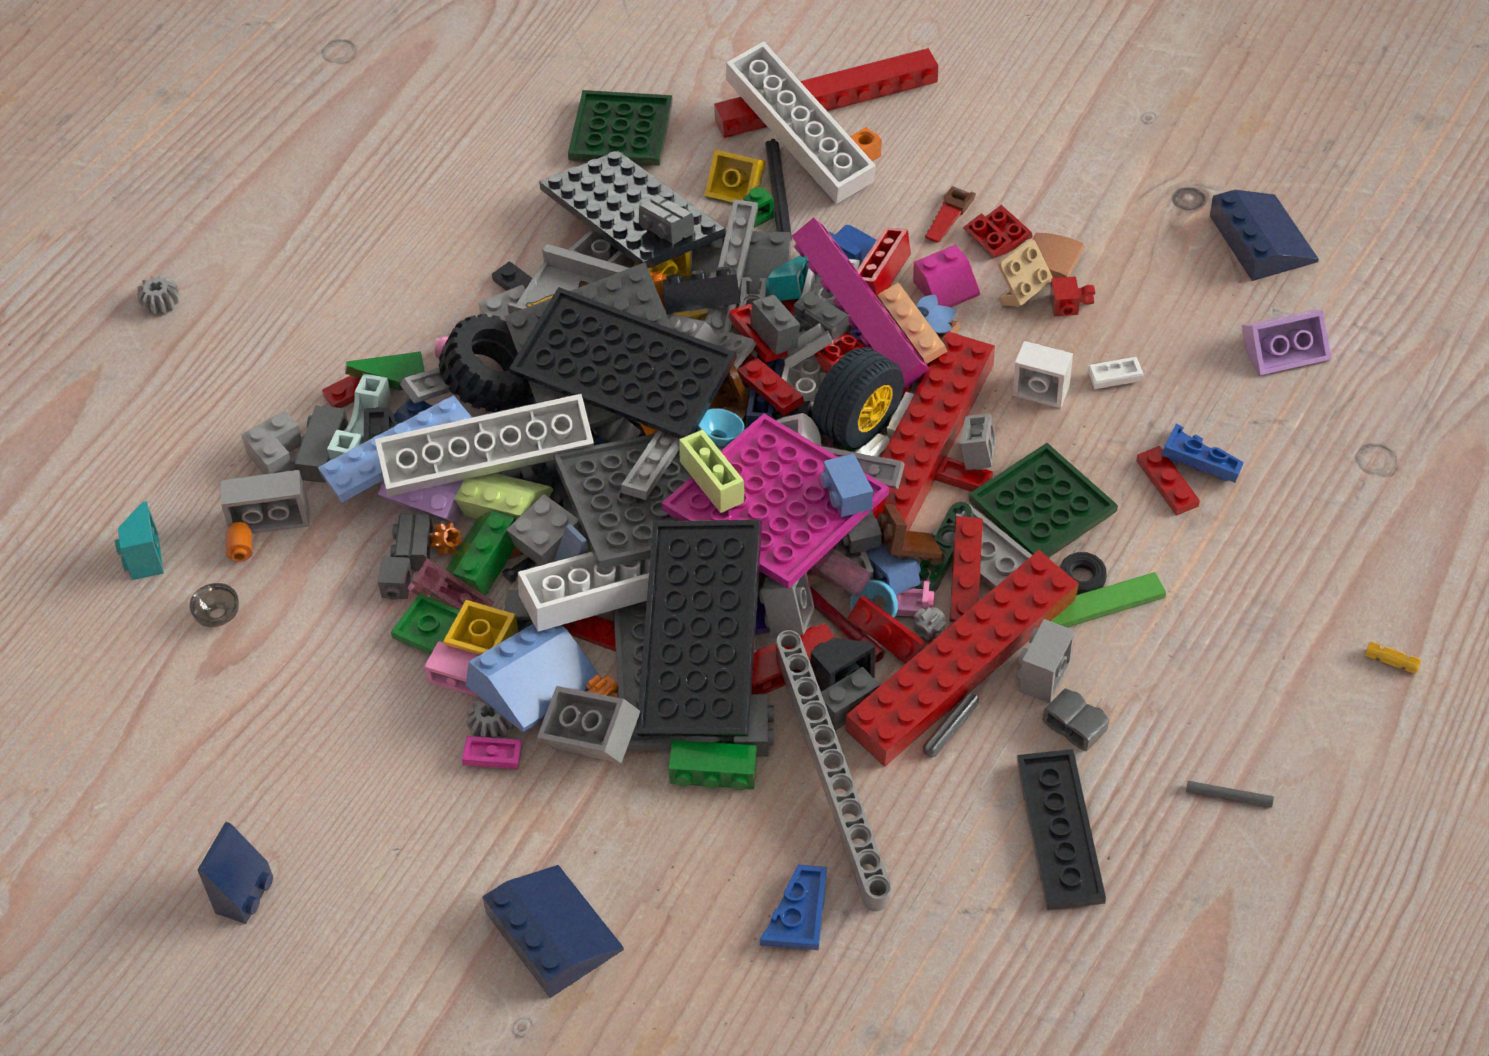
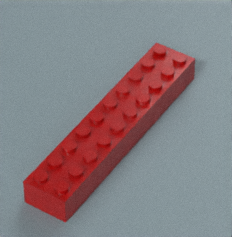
M947 332L942 341L947 352L932 360L929 370L925 373L881 456L882 458L902 461L905 466L899 488H889V495L872 510L877 521L879 513H883L884 504L895 505L907 525L906 531L910 530L935 481V474L944 457L948 456L964 424L965 416L969 415L994 366L995 345Z
M1038 550L846 715L845 731L885 767L952 709L967 692H971L1025 645L1030 640L1033 629L1035 627L1039 628L1044 619L1052 621L1076 599L1079 583Z

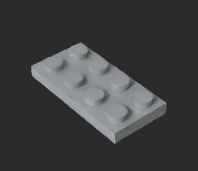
M970 505L974 518H983L980 580L993 590L1032 555ZM963 511L962 514H956V516L966 517V513ZM940 525L931 532L933 538L935 537ZM954 532L946 533L942 540L945 543L953 542Z

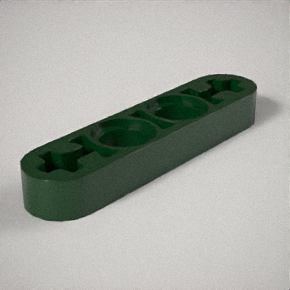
M956 502L950 507L934 537L942 551V555L945 557L944 562L937 566L926 560H922L920 563V581H926L929 576L931 582L929 584V591H934V593L937 591L953 561L954 541L945 543L942 540L943 536L948 532H954L956 514H962L965 511L966 517L974 518L972 508L966 502ZM919 584L915 586V589H923V587Z

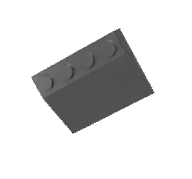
M752 232L742 276L752 278L750 294L758 295L760 278L768 279L772 270L790 261V232ZM725 237L692 250L691 272L705 270L706 273L716 272L715 269L719 265Z

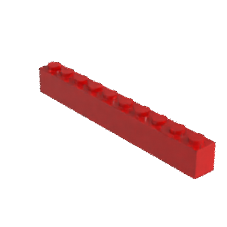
M929 48L800 82L826 111L937 83L938 63ZM742 97L714 103L715 121L723 138L767 127Z

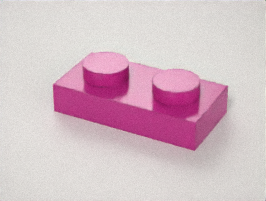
M466 736L462 756L463 765L519 769L523 748L522 740Z

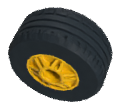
M869 347L855 348L847 352L826 374L815 396L812 416L818 430L848 449L859 448L865 445L885 428L898 407L904 389V377L901 368L887 357Z

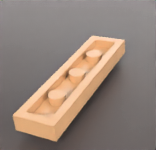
M899 282L878 294L882 305L926 364L947 352L944 343Z

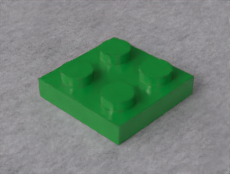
M419 593L392 629L391 636L395 640L431 655L438 641H444L460 610Z

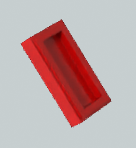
M946 456L935 474L936 481L970 492L993 478V471L987 469L966 470L964 462Z

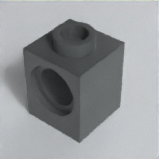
M383 557L378 578V586L382 598L391 600L408 599L413 576L409 558Z

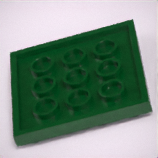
M582 90L569 145L568 160L590 161L606 156L610 152L619 151L636 164L660 166L673 103L672 95Z
M1045 443L969 493V501L1000 530L1031 555L1040 550L1048 558L1116 513L1118 505L1048 443Z

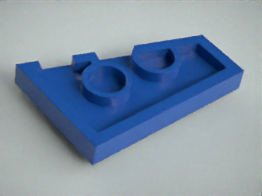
M1176 423L1161 455L1168 457L1173 462L1184 463L1197 471H1205L1217 476L1221 480L1235 483L1244 462L1218 447L1210 448L1202 443L1203 438L1196 434L1193 437L1182 432L1184 427Z
M797 866L783 893L784 896L778 908L774 910L771 921L760 938L761 946L819 951L827 867Z

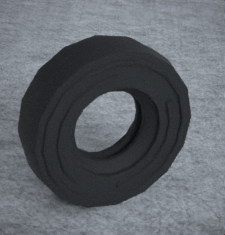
M1088 552L1069 554L1060 565L1063 571L1079 583L1076 595L1103 588L1106 582V567L1103 561L1094 554ZM1077 568H1086L1092 572L1093 576L1088 581H1079L1073 577L1072 572Z

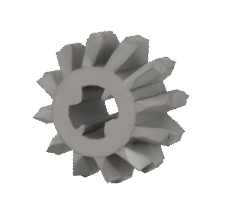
M162 274L157 278L151 276L150 280H142V285L137 287L138 302L146 313L153 312L154 315H157L159 312H163L165 314L166 310H174V304L179 303L178 286L170 277L164 278Z
M474 700L473 708H468L466 722L473 736L507 737V730H511L513 727L509 720L484 700L482 702Z

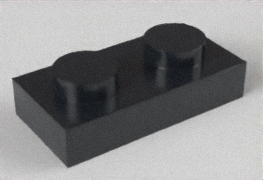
M510 261L492 273V280L506 291L523 285L526 289L533 279Z

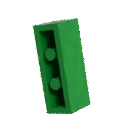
M672 740L668 768L670 784H677L679 786L697 785L707 788L726 787L735 790L754 789L757 768V746Z

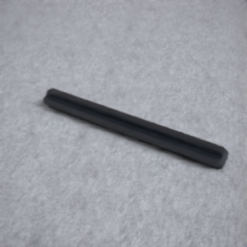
M771 138L770 141H766L765 147L774 201L777 232H790V239L792 240L779 142Z

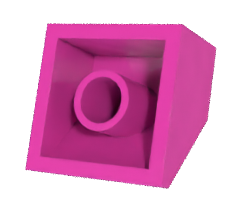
M956 244L914 261V284L924 296L936 295L938 305L953 307L980 295L969 260Z

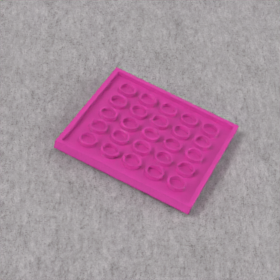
M763 414L721 451L744 480V503L720 513L691 477L662 502V510L679 521L760 519L762 522L759 571L789 589L889 495V487L864 473L873 489L872 510L841 517L837 507L834 508L831 504L828 489L823 488L820 480L824 461L838 457L768 415Z

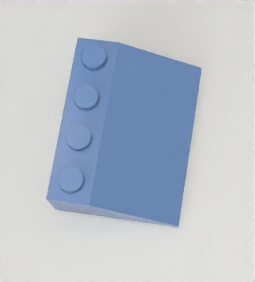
M534 624L469 661L466 686L524 732L544 720L556 686L587 692L588 689L585 687L588 684L587 682L598 672L568 630L562 625L538 632Z

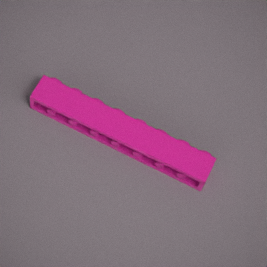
M813 217L791 236L796 242L794 248L802 257H807L809 269L815 275H820L822 287L828 293L832 292L836 297L833 299L836 306L841 311L845 310L847 312L849 324L855 330L858 328L862 333L859 336L862 342L867 347H872L875 351L899 365L904 377L905 388L909 387L926 373L929 367L825 226Z

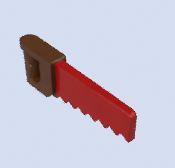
M952 186L944 196L943 205L940 207L938 215L935 216L933 224L930 225L925 238L939 243L958 217L963 215L974 201L976 193L972 191L967 192Z

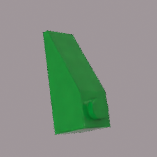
M421 351L346 361L344 369L345 374L360 379L363 374L385 377L388 379L389 388L399 391L404 390L400 383L405 377L425 372Z

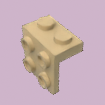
M1034 239L1026 240L998 263V267L1009 287V290L999 297L1002 306H1022L1033 295L1043 290L1051 282V278H1053Z

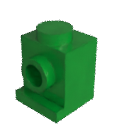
M763 187L752 188L750 193L743 197V201L758 203L754 228L774 218L773 197Z

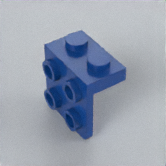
M845 225L836 234L829 232L847 258L860 260V265L877 241L875 238L851 225Z

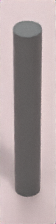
M1187 781L1186 792L1266 807L1273 806L1274 796Z

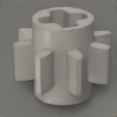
M928 607L926 610L921 608L914 615L916 619L913 622L914 631L924 640L937 638L946 630L944 628L947 625L946 617L936 607Z

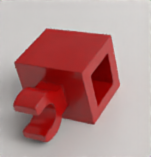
M1076 276L1051 278L1050 299L1054 316L1078 315L1080 302L1086 305L1094 304L1093 295L1096 293L1094 285H1085L1082 288H1078Z

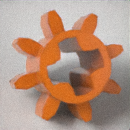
M452 522L445 525L443 523L436 524V531L429 534L431 537L430 547L437 549L438 555L456 553V546L462 544L461 530L453 528Z
M596 674L585 686L588 689L587 692L619 698L616 694L618 692V685L608 675L600 678Z

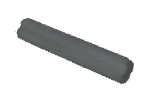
M967 692L923 745V752L932 758L936 757L978 706L979 697L977 695H974L972 692Z

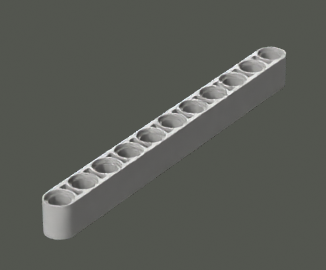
M785 630L778 635L776 640L778 664L862 899L870 910L881 911L887 907L890 900V880L802 639L795 631ZM791 646L793 649H785L783 647ZM794 669H799V670H801L802 672H800V673H795V672H793L792 670H794ZM801 693H809L810 696H806V697H805V696H802V695H800V694H801ZM815 716V717H818V718H820V719H819V720H810L809 717ZM824 740L828 744L822 745L817 743V741ZM832 764L837 766L838 768L829 769L826 766ZM843 789L846 793L838 794L834 790ZM853 814L856 817L853 819H847L843 815ZM862 839L865 843L855 844L852 840ZM864 864H870L874 867V869L865 870L861 866ZM880 890L884 894L881 896H875L871 893V891Z

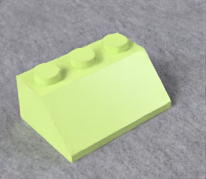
M492 473L465 479L454 500L464 516L477 519L494 510L515 517L517 520L543 494L550 497L553 488Z

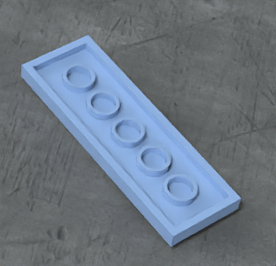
M453 395L412 418L397 424L382 434L373 437L367 442L352 448L337 458L328 461L318 467L319 472L342 503L384 480L375 439L472 417Z

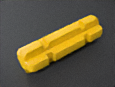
M1373 641L1368 644L1365 655L1374 660L1380 658V662L1399 669L1404 667L1406 668L1405 671L1413 674L1418 672L1421 664L1420 658L1414 656L1406 657V653L1387 646L1381 648V644Z

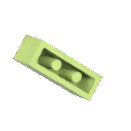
M704 430L680 439L681 464L718 511L722 513L744 503V480Z

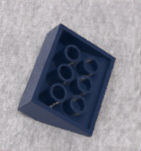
M1231 190L1213 195L1210 217L1252 281L1319 261V258L1275 194Z
M559 865L508 880L482 896L487 916L550 998L624 950L622 944Z

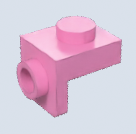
M924 581L923 589H908L896 595L898 601L896 616L914 617L921 608L926 610L928 607H933L934 591H929V581Z

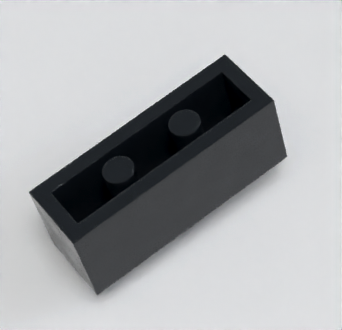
M726 266L716 268V272L706 273L705 270L691 272V276L681 277L680 274L666 276V279L661 280L666 314L741 303L735 269H730V267Z

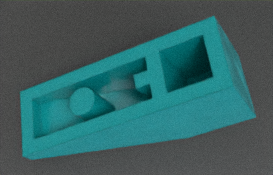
M799 255L772 270L765 281L767 294L775 295L779 301L801 298L809 268L807 266L809 262L807 257Z

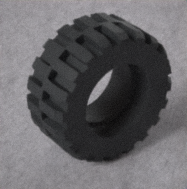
M479 314L476 318L473 315L465 318V320H461L452 329L439 356V370L443 374L442 379L445 385L450 386L449 390L453 395L457 394L460 397V401L465 404L468 402L476 409L485 408V411L492 412L499 408L503 410L511 403L526 397L531 388L528 380L513 375L509 369L518 352L505 320L500 319V316L492 315L488 317L487 314ZM474 354L484 355L495 360L504 371L488 368Z

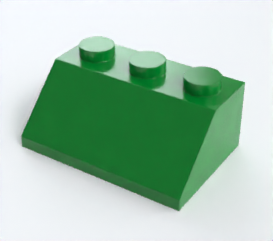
M494 510L478 517L439 581L485 598L515 548L507 532V529L516 521L515 517Z

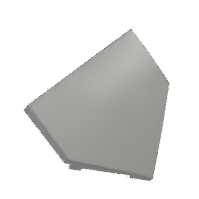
M821 323L807 331L800 332L797 348L788 350V356L784 358L789 369L831 344L833 340L828 330H824Z

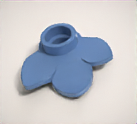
M928 295L921 298L916 307L935 333L946 334L948 331L951 332L952 328L949 322L953 320L956 309L938 305L936 295Z

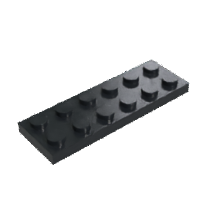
M1074 750L1017 755V766L1047 910L1105 904L1106 895Z

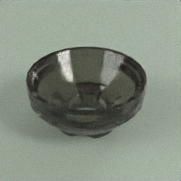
M207 584L198 589L191 597L189 604L190 612L195 621L203 626H222L236 616L239 610L238 595L227 584ZM215 609L225 610L221 617L213 618L210 616L211 612Z

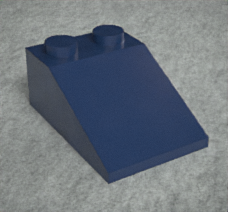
M225 821L197 871L215 914L247 924L250 916L257 912L264 891L269 890L271 887L273 874L268 861L231 823Z

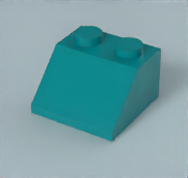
M147 501L141 502L118 527L119 539L115 540L117 554L122 555L124 571L129 570L132 580L164 573L159 533Z

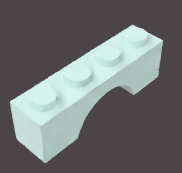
M363 374L355 390L354 409L349 425L344 431L336 430L327 448L330 460L363 444L364 408L387 407L392 398L387 378Z

